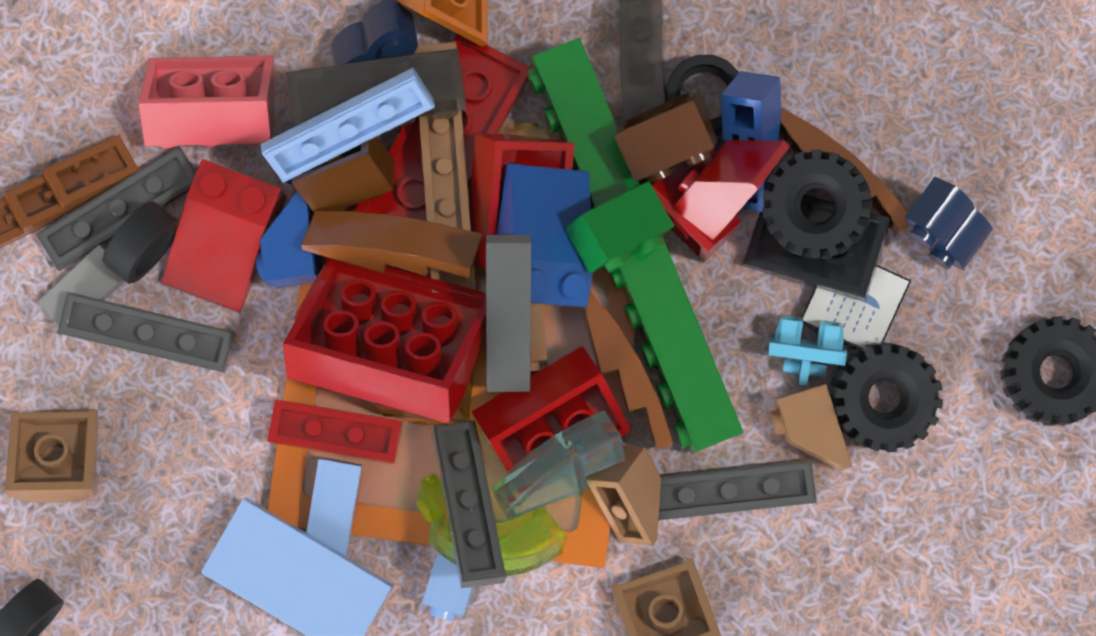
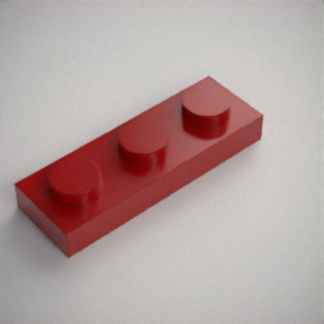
M275 399L267 442L396 464L403 422Z

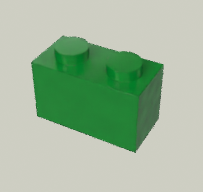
M648 181L583 213L564 229L588 272L591 274L604 266L608 273L620 268L631 261L629 254L637 249L642 256L664 244L661 236L675 226Z

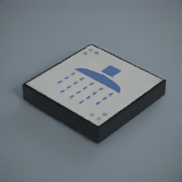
M877 265L866 301L814 287L800 318H803L804 326L819 332L820 321L827 320L842 323L843 344L853 349L862 350L866 348L865 345L871 343L883 344L912 280Z

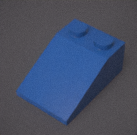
M507 163L497 235H531V303L575 307L588 306L593 273L590 274L564 229L580 215L591 210L589 172Z

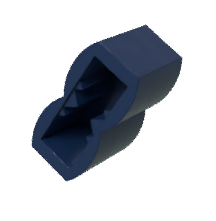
M382 0L366 12L361 22L351 24L341 30L331 43L335 77L352 91L358 93L378 83L387 69L394 68L407 61L418 48L413 14L397 2V0Z
M937 177L932 179L905 216L906 222L912 228L909 232L911 237L923 246L930 248L931 251L928 256L945 269H950L953 265L964 271L993 230L989 221L975 209L972 201L962 190Z

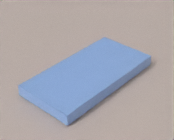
M247 497L242 499L201 571L205 576L306 636H365L394 586L392 583Z

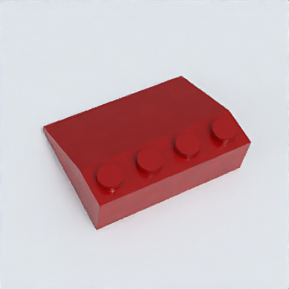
M331 258L283 342L286 376L289 379L450 424L466 392L486 332V292L389 266L386 267L384 273Z

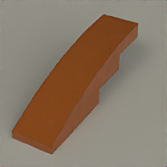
M781 107L779 133L794 154L822 150L823 152H834L849 160L862 173L871 191L872 205L880 215L891 219L889 228L896 236L909 227L905 220L908 211L890 189L854 154L819 128Z
M120 135L51 165L43 170V175L4 192V197L0 199V248L54 222L139 171Z
M315 211L303 240L302 250L384 273L387 265L426 276L429 267L469 278L481 246L483 234L440 223L394 215L348 211Z
M590 291L588 306L583 307L600 372L603 377L618 373L628 414L645 410L655 452L671 448L674 444L660 401L639 357L617 322Z

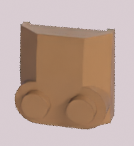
M97 409L80 412L19 413L18 411H11L5 492L8 497L26 502H78L94 496L99 483L96 471Z
M693 558L687 559L685 563L620 585H611L628 636H721Z

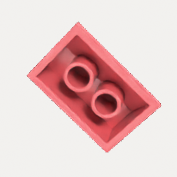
M274 55L149 58L138 103L145 146H160L163 148H172L177 145L214 147L221 144L257 146L272 139L274 128Z

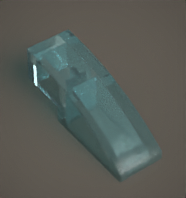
M602 411L568 427L531 451L492 488L493 495L507 519H513L588 490L587 475L626 461L621 435L606 412Z

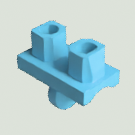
M781 315L775 335L770 334L768 355L801 359V361L784 359L783 372L799 374L798 386L807 387L809 375L825 378L827 365L810 363L811 361L845 366L847 348L843 344L842 323L827 320L820 321L817 341L801 339L803 318Z

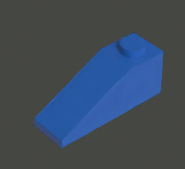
M740 71L721 94L723 144L727 140L778 141L781 121L780 77ZM771 173L742 207L743 209L762 212V208H764L763 191L767 189L769 184L767 180Z

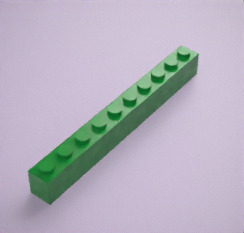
M577 38L533 55L530 63L531 69L527 71L529 83L535 95L539 93L543 95L548 107L543 109V115L550 132H558L561 141L574 143L572 170L589 172L591 210L640 186V181H634L614 137V133L617 130L616 123L581 39ZM665 241L664 244L643 256L638 249L629 254L631 261L610 272L609 276L615 289L622 288L628 301V304L623 306L626 318L632 329L639 328L645 343L640 345L641 354L649 369L655 367L661 383L656 385V389L665 409L671 407L678 423L673 424L672 427L680 447L685 448L688 446L690 454H693L744 433Z

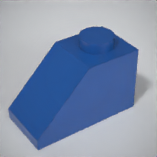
M296 192L260 239L261 253L256 255V265L260 278H264V282L276 289L314 283L323 267L322 255L302 250V243L314 213L299 192Z

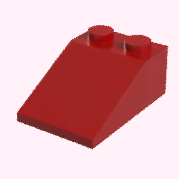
M202 159L184 203L161 283L241 313L257 273L256 255L261 253L260 239L281 213L287 198L282 189Z

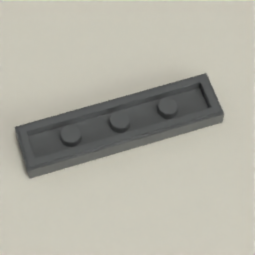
M178 146L38 232L36 236L57 270L61 271L89 254L98 245L102 246L110 241L127 218L145 203L154 201L163 208L189 192L196 171L182 148Z
M486 235L487 392H530L531 235Z
M67 292L57 331L60 334L225 373L235 333L234 331Z
M476 421L433 425L432 436L461 589L505 583V568Z
M812 460L661 477L658 521L817 503Z

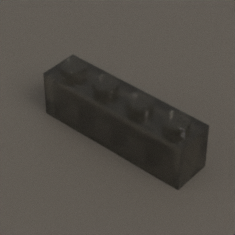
M458 48L286 72L294 127L411 68H414L434 98L435 108L416 117L433 115L435 119L454 117L458 115V111L466 110V98ZM414 117L400 125L412 123L416 118Z

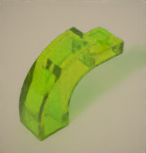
M433 473L419 482L416 504L424 519L431 523L428 542L444 558L456 565L442 484ZM541 503L513 520L496 523L506 576L519 575L540 568L563 553L567 535Z

